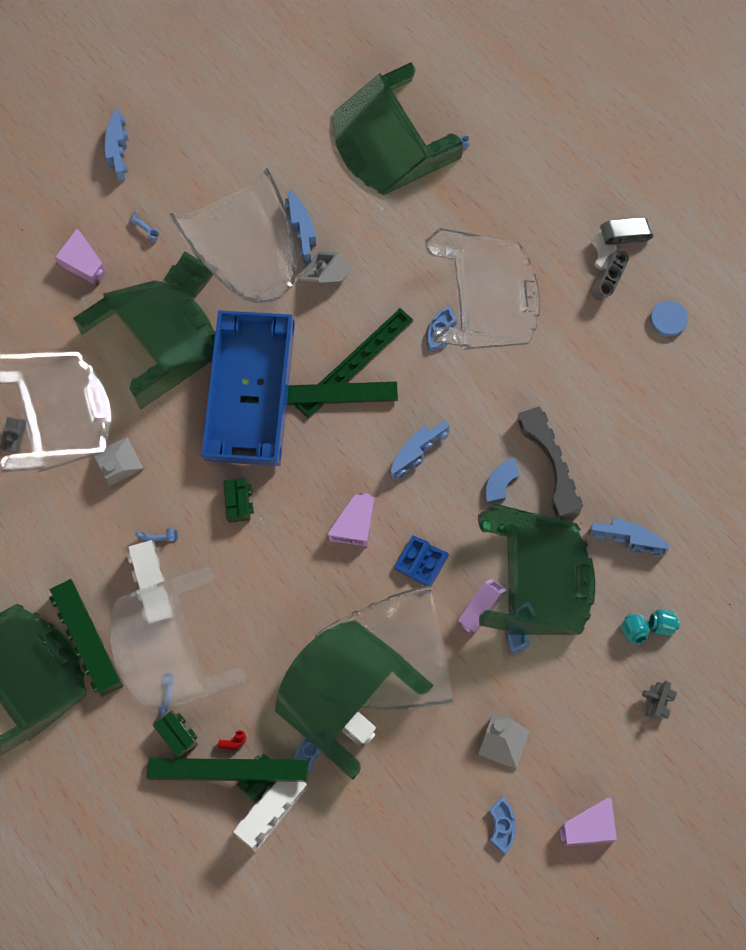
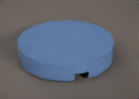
M663 301L653 309L650 318L651 325L663 336H677L687 326V311L677 302Z

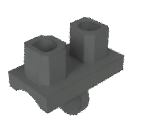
M7 417L5 427L3 428L0 451L20 452L27 423L25 419Z
M657 682L656 686L651 685L649 691L643 690L642 696L647 698L645 705L648 706L645 716L649 718H669L671 709L664 706L665 701L672 702L677 695V691L670 687V682Z

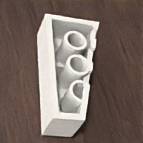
M152 540L129 546V551L126 552L129 563L134 565L135 570L132 571L134 582L139 584L140 589L137 590L139 601L144 602L145 608L142 609L144 619L149 620V623L174 617L168 593L165 590L164 577L162 572H160L159 558L154 550L156 549L155 543Z
M276 782L272 788L269 787L264 792L260 802L256 803L246 818L238 824L233 831L234 834L256 852L305 792L308 785L305 782Z

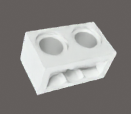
M357 711L340 730L359 746L361 744H368L375 736L373 731L376 727Z

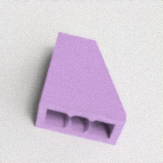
M76 229L57 254V262L59 266L96 285L105 275L104 266L81 232Z
M367 493L355 494L330 529L329 541L367 547L374 509V497Z
M493 579L485 581L458 621L462 623L461 627L468 632L477 631L505 595L507 589Z
M611 798L604 799L562 825L563 829L559 830L560 840L564 841L565 846L609 843L617 840Z

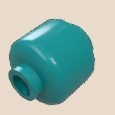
M657 609L649 617V628L657 635L672 636L680 627V620L674 611Z
M629 614L621 624V629L628 642L641 644L648 639L650 628L642 615Z

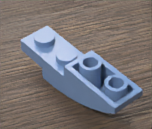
M115 109L106 131L105 154L108 166H115L118 181L126 180L124 173H127L126 162H122V158L125 157L123 149L127 148L126 141H129L127 130L124 131L123 126H126L125 117L120 115L119 109Z
M288 191V198L285 199L286 209H290V214H287L288 225H292L293 232L297 231V239L302 242V245H299V254L304 257V263L311 262L310 246L316 245L314 226L303 203L292 191Z
M446 420L431 431L425 425L405 443L393 463L390 472L392 480L400 479L406 475L407 470L412 467H418L423 462V451L430 450L435 442L438 440L443 441L448 437L450 426Z
M613 518L610 525L593 522L590 528L589 536H594L595 539L599 540L609 538L619 543L628 541L627 549H632L636 553L646 551L651 552L652 555L662 556L669 550V544L658 535L642 526L625 520Z

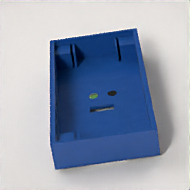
M218 310L201 454L205 462L281 466L295 320L292 314ZM241 396L259 397L258 404L240 403ZM232 448L256 449V456L232 455Z

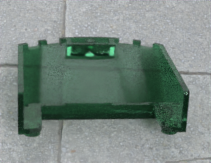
M412 62L384 75L379 73L336 109L333 114L335 144L343 162L356 178L358 177L364 182V185L378 190V193L386 195L462 158L463 142L455 134L450 133L426 145L392 90L412 81L415 75V67Z
M154 280L103 293L104 298L73 318L79 332L83 335L116 313L155 361V366L148 368L146 372L137 378H133L129 385L130 392L140 409H143L212 362L215 333L207 315L190 296L164 282Z
M493 504L478 514V524L482 532L507 537L509 614L492 610L483 611L479 616V626L508 631L509 635H580L585 629L586 622L590 619L591 605L594 604L595 571L593 560L589 558L586 550L588 544L582 540L579 533L581 529L578 524L498 504Z
M15 604L0 612V704L17 725L0 735V756L27 740L31 741L86 697L84 672L80 668L79 659L71 644L52 623L48 624L40 618L38 613L34 612L33 614L23 609L24 606Z
M353 620L326 630L313 639L297 655L280 685L275 712L344 774L354 780L360 772V762L334 738L391 672L417 694L428 693L434 685L410 665L403 656L359 622Z

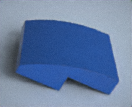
M412 535L394 569L416 582L431 588L449 554L430 545L428 541Z

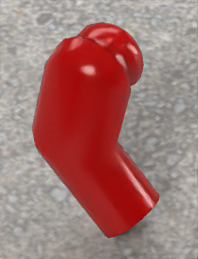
M238 730L231 740L219 739L218 750H238L246 742V733Z

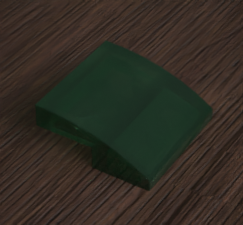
M184 251L177 264L172 265L163 280L190 297L195 298L207 285L216 270Z

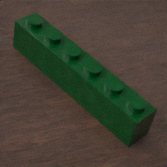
M72 579L49 589L52 594L49 599L54 607L57 606L60 611L57 614L62 624L66 623L68 630L65 632L69 640H74L76 647L73 649L78 659L82 657L85 663L82 665L86 676L90 675L93 680L90 682L94 693L98 692L103 697L123 687L124 685Z

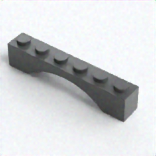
M540 406L518 413L517 421L523 436L543 451L552 466L555 477V491L551 506L558 522L579 515L583 503L580 496L577 497L575 493L576 486L573 479H570L568 476V466L561 459V449L554 442V432L547 425L548 418L546 413L542 412Z

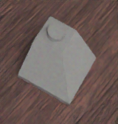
M318 252L298 280L301 282L317 283L338 282L348 276V272L352 267L339 252Z
M128 437L93 453L109 486L144 470Z
M493 713L478 755L517 769L530 731L509 718Z

